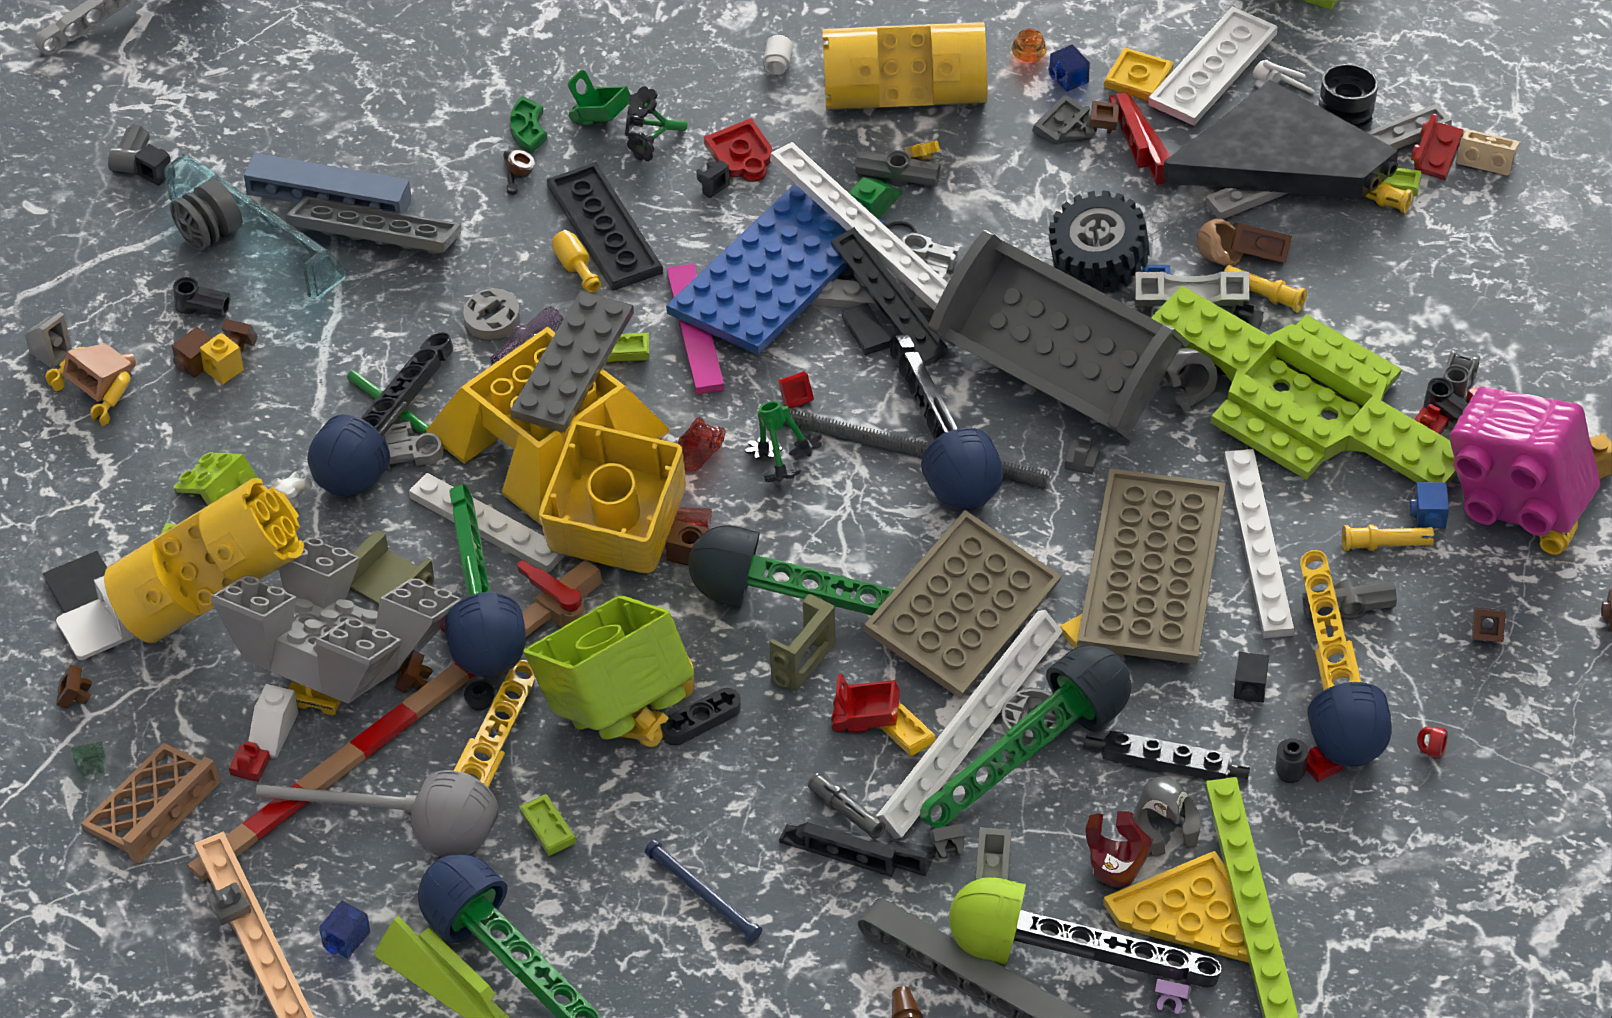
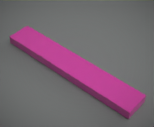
M694 263L667 267V276L673 298L697 276ZM678 319L696 395L723 391L724 382L712 334Z

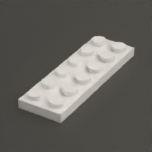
M1232 6L1151 94L1148 105L1195 126L1277 35L1278 26Z

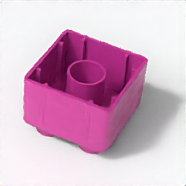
M1482 386L1477 389L1450 433V444L1454 455L1453 466L1460 477L1465 498L1464 509L1471 519L1480 524L1490 525L1496 520L1519 524L1529 533L1538 536L1547 535L1550 530L1568 533L1599 490L1600 479L1590 442L1583 407L1577 403Z

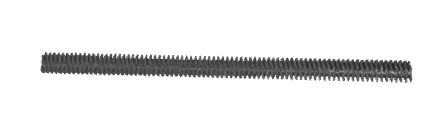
M793 409L790 413L799 429L818 432L819 434L842 438L856 443L859 442L860 444L883 448L897 453L900 452L901 454L921 459L930 445L928 443L926 446V442L923 445V441L919 444V440L916 443V439L913 443L912 438L910 442L909 438L905 441L906 437L902 440V436L899 439V435L895 438V434L892 437V433L888 437V432L886 436L885 432L881 435L882 431L878 434V430L876 433L875 429L871 432V428L869 432L868 428L864 431L865 427L861 430V426L859 429L858 425L854 428V424L851 427V423L848 427L847 422L845 426L844 422L840 425L841 421L837 424V420L835 423L834 419L830 422V418L828 422L827 418L823 421L824 417L820 420V416L818 419L817 415L813 418L814 414L810 417V413L808 417L807 413L803 416V412L801 415L800 411L796 414L797 410L793 413ZM785 420L783 424L788 425L787 421ZM1006 461L1002 464L1004 479L1032 486L1035 485L1040 488H1048L1051 472L1048 476V471L1044 475V470L1040 474L1041 470L1038 473L1037 469L1033 472L1034 468H1032V471H1030V467L1026 470L1027 466L1023 470V465L1019 469L1020 465L1016 468V464L1013 467V463H1011V466H1009V462L1006 465Z

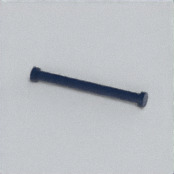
M655 839L646 846L644 853L649 858L658 860L745 934L744 938L752 943L759 938L762 933L761 926L757 923L752 924L666 852L662 848L661 842Z

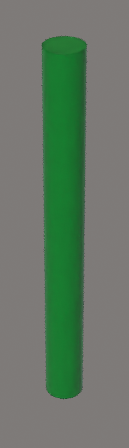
M351 370L348 373L347 379L376 400L383 392L355 370ZM407 409L399 416L404 422L410 421L412 428L420 434L426 433V429L429 427L428 424Z

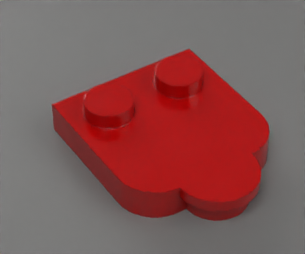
M752 118L704 137V145L715 161L718 163L722 160L729 165L730 177L742 176L747 181L756 182L766 176L767 165L771 162L770 158L773 150Z

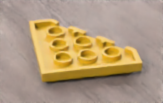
M1216 851L1104 897L1103 905L1118 928L1249 963L1225 865Z

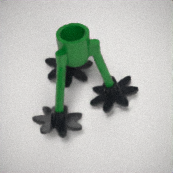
M779 401L764 403L758 408L759 411H757L760 438H758V442L748 441L750 447L745 449V453L755 454V459L762 458L764 454L770 459L775 456V474L765 475L766 482H774L776 480L781 482L784 478L793 479L801 473V470H787L786 465L782 463L780 452L783 448L778 444L776 430L781 429L784 426L783 422L787 421L797 437V441L794 443L797 448L788 453L790 456H795V460L801 459L804 455L811 457L812 450L822 446V443L819 442L822 439V435H817L812 438L811 434L803 436L790 416L788 406L782 407ZM766 428L770 432V441L766 437Z

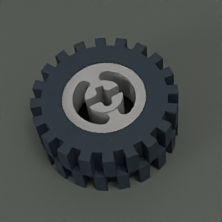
M1103 190L1102 196H1096L1095 191L1087 192L1088 198L1084 199L1079 194L1073 197L1074 203L1072 205L1068 201L1062 204L1063 213L1056 211L1053 215L1054 222H1050V234L1048 235L1054 267L1104 293V287H1110L1111 292L1119 290L1118 284L1121 282L1125 287L1132 283L1131 275L1135 276L1136 272H1142L1141 266H1147V255L1150 256L1146 221L1140 207L1136 209V204L1132 199L1125 202L1124 195L1117 193L1115 197H1111L1110 191ZM1098 237H1099V244H1100V246H1099V247H1096V244H1095V243L1098 242Z

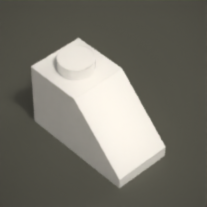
M266 684L254 707L248 741L257 743L260 749L269 751L270 758L277 759L299 713L294 690Z

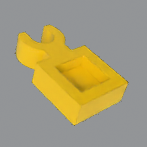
M935 140L905 147V152L909 154L910 158L916 157V160L923 161L931 159V153L940 152L938 141Z

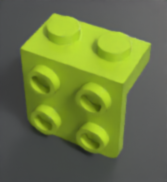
M209 452L198 460L199 464L192 470L184 472L179 477L180 481L174 485V489L177 493L201 494L206 504L210 505L252 478L258 477L243 454Z

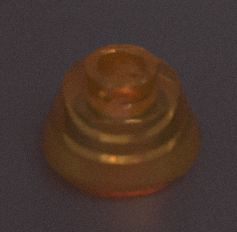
M1033 28L1020 31L1011 46L1013 55L1020 61L1027 63L1036 62L1043 58L1048 48L1042 34Z

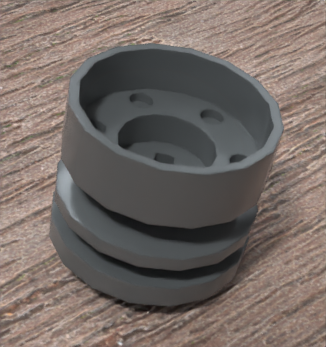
M214 178L194 188L193 193L188 192L182 195V198H178L170 204L171 216L177 229L188 244L198 251H203L210 247V244L218 242L220 236H228L242 227V214L238 204L228 189Z

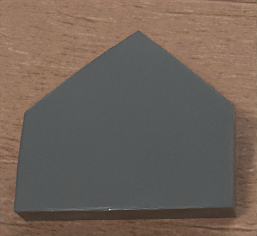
M1066 94L1034 124L1032 129L1034 133L1053 144L1093 137L1095 134L1094 127H1089L1090 107H1082Z

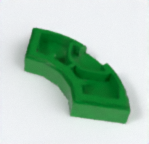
M521 96L511 111V132L516 143L524 151L532 154L547 140V132L538 123L543 114V106Z

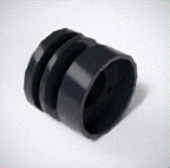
M1344 63L1334 65L1328 68L1322 75L1318 106L1365 131L1373 122L1378 79L1369 69L1357 64Z

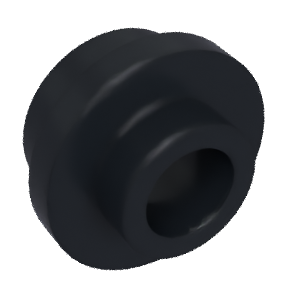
M473 682L464 690V700L474 710L488 708L494 699V689L486 682Z

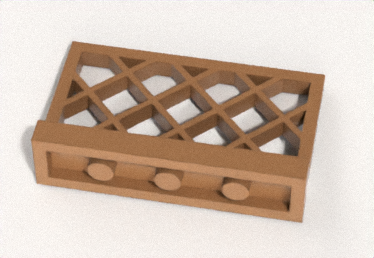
M163 743L81 823L84 831L128 852L130 859L140 864L222 782L213 760L207 757L199 760ZM166 755L174 760L173 763L158 766V763ZM193 767L187 775L180 776L179 770ZM174 771V778L158 781V775ZM153 776V783L137 786V783L142 778ZM172 788L165 796L159 797V790ZM154 792V798L138 802V795ZM132 797V803L121 806L116 805L121 799ZM152 808L145 816L138 817V811ZM133 812V819L117 822L118 815ZM111 817V824L95 825L101 819ZM131 829L123 838L117 834V831Z

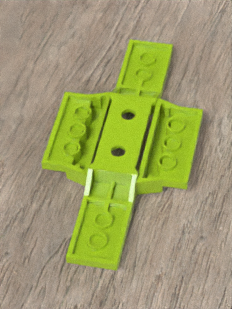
M1183 285L1151 317L1163 325L1167 324L1176 329L1189 341L1186 348L1197 350L1211 358L1212 362L1220 367L1231 380L1232 384L1229 389L1228 398L1211 415L1210 423L1307 480L1324 461L1345 450L1365 452L1416 483L1446 482V485H1448L1456 476L1457 472L1453 466L1454 455L1450 440L1382 401L1386 391L1400 377L1402 369L1306 314L1296 325L1291 323L1267 335ZM1276 356L1284 360L1285 362L1291 364L1292 366L1296 367L1297 369L1303 371L1306 374H1299L1298 372L1292 370L1291 368L1287 367L1285 362L1277 360ZM1309 376L1315 378L1316 380L1322 382L1330 388H1323L1317 383L1311 381ZM1285 383L1288 385L1289 390L1279 392L1273 385ZM1332 389L1346 396L1354 402H1347L1341 397L1335 395ZM1327 410L1336 413L1337 418L1327 420L1323 418L1321 413Z

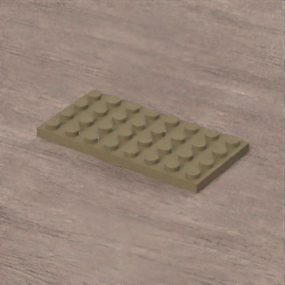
M1109 469L1077 648L1085 645H1094L1110 649L1116 654L1198 664L1226 483Z

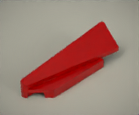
M1127 92L1109 95L1110 103L1119 104L1118 122L1137 168L1149 167L1155 184H1164V161L1171 156Z

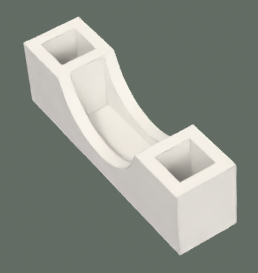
M1165 272L1135 273V306H1162L1182 285L1217 306H1243L1244 301L1249 302V272H1219L1207 276H1176Z

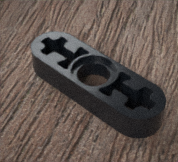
M723 688L667 716L669 719L666 723L661 724L662 739L669 745H681L736 717L741 711L740 694L732 688ZM704 712L709 715V718L704 721H697L693 716L696 713Z

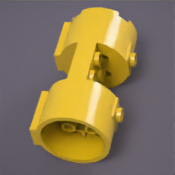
M984 22L823 29V41H828V44H823L825 95H831V97H825L826 110L987 103V52Z
M252 478L108 566L104 574V584L108 599L118 618L133 635L144 642L156 643L215 608L211 602V596L243 576H253L260 581L300 557L304 550V542L298 541L296 530L300 529L297 520L299 515L283 491L279 493L274 487L267 489L263 486L262 479Z

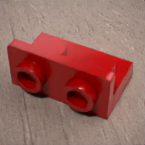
M1432 114L1429 122L1425 121L1420 132V137H1422L1420 145L1416 144L1412 151L1411 160L1414 161V170L1421 171V174L1446 180L1460 146L1464 129L1438 122V115Z

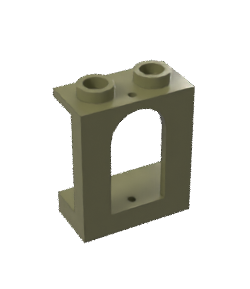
M811 594L803 601L804 629L788 647L774 639L769 641L771 680L775 681L779 686L787 687L795 692L799 690L836 645L835 606ZM811 644L818 646L817 650L798 671L800 660Z

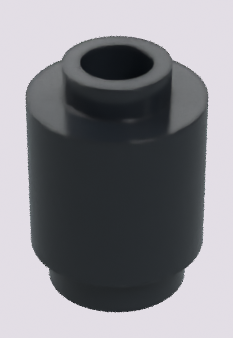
M1290 738L1283 740L1278 745L1275 770L1282 781L1295 783L1305 775L1308 747L1304 742Z

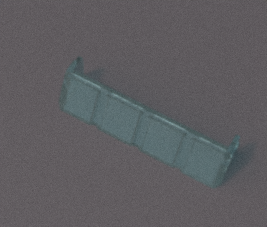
M182 154L165 167L164 173L170 201L182 198V195L193 192L194 188L214 178L228 189L237 204L246 206L259 215L270 227L276 231H282L298 242L305 251L313 255L303 265L307 294L311 299L322 297L347 278L348 274L346 272L348 271L328 250L300 231H297L264 206L259 205L255 200L226 180L221 179L217 174L191 156Z

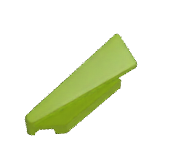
M399 915L393 919L375 950L376 958L463 1018H509L492 1001L495 993L490 985L429 927L421 932L418 937Z

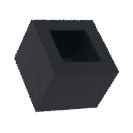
M148 144L135 155L138 176L160 186L173 174L171 158L165 150Z

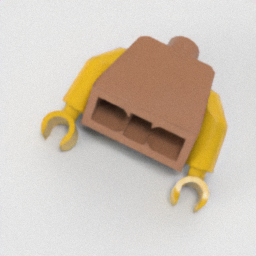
M106 344L78 347L67 351L66 358L59 364L61 367L48 370L45 378L48 385H51L54 391H60L64 388L65 381L63 376H65L97 402L103 400L102 404H96L91 408V416L93 421H95L101 415L99 422L101 426H105L110 421L109 408L116 405L130 384L131 369L135 368L136 361L131 353L121 355Z

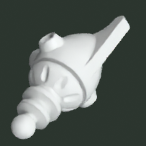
M297 472L292 473L289 478L283 480L276 478L272 481V487L279 493L283 491L294 508L299 506L298 498L300 492L312 488L311 479L307 477L300 480Z

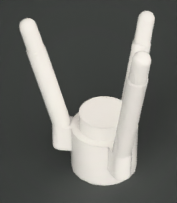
M1268 60L1260 61L1253 71V78L1257 80L1255 86L1258 88L1269 80L1277 84L1282 80L1310 94L1314 93L1312 88L1284 75L1287 74L1305 79V74L1273 64Z

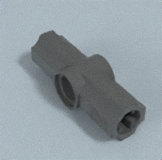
M901 150L892 151L888 155L859 151L856 162L857 174L886 178V181L895 187L905 186L909 182L937 186L941 170V164L910 159L909 154Z
M1347 579L1334 586L1340 615L1344 619H1356L1362 616L1366 610L1395 607L1397 604L1396 588L1391 580L1359 585L1357 581ZM1318 590V591H1314V592L1319 593V592H1323L1324 590ZM1303 592V610L1305 617L1309 619L1312 618L1307 592ZM1323 607L1317 614L1326 616L1333 611V608Z

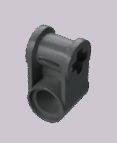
M1452 349L1443 378L1449 380L1454 387L1453 391L1465 399L1471 383L1477 375L1481 357L1477 355L1475 357L1466 356Z

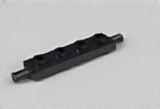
M1111 730L1104 739L1086 735L1084 741V748L1102 751L1101 754L1104 760L1207 780L1225 779L1230 776L1246 780L1249 778L1250 767L1232 764L1230 753Z

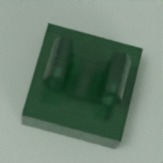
M102 742L71 748L75 763H80L79 769L83 776H87L86 766L90 762L97 764L99 773L104 771V764L100 759L106 757Z

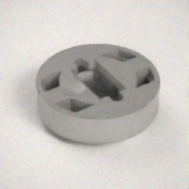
M503 289L482 290L469 298L464 306L463 314L468 331L473 336L483 340H497L510 335L518 327L521 320V312L516 297ZM506 302L503 304V309L487 320L484 318L478 320L485 315V310L490 312L499 305L501 306V303Z
M1024 689L1012 694L1005 701L1002 708V727L1005 734L1023 719L1029 710H1034L1052 694L1040 689ZM1053 711L1045 715L1044 723L1046 727H1051L1055 722V713ZM1025 731L1022 735V743L1024 746H1027L1032 742V731L1029 734H1026Z

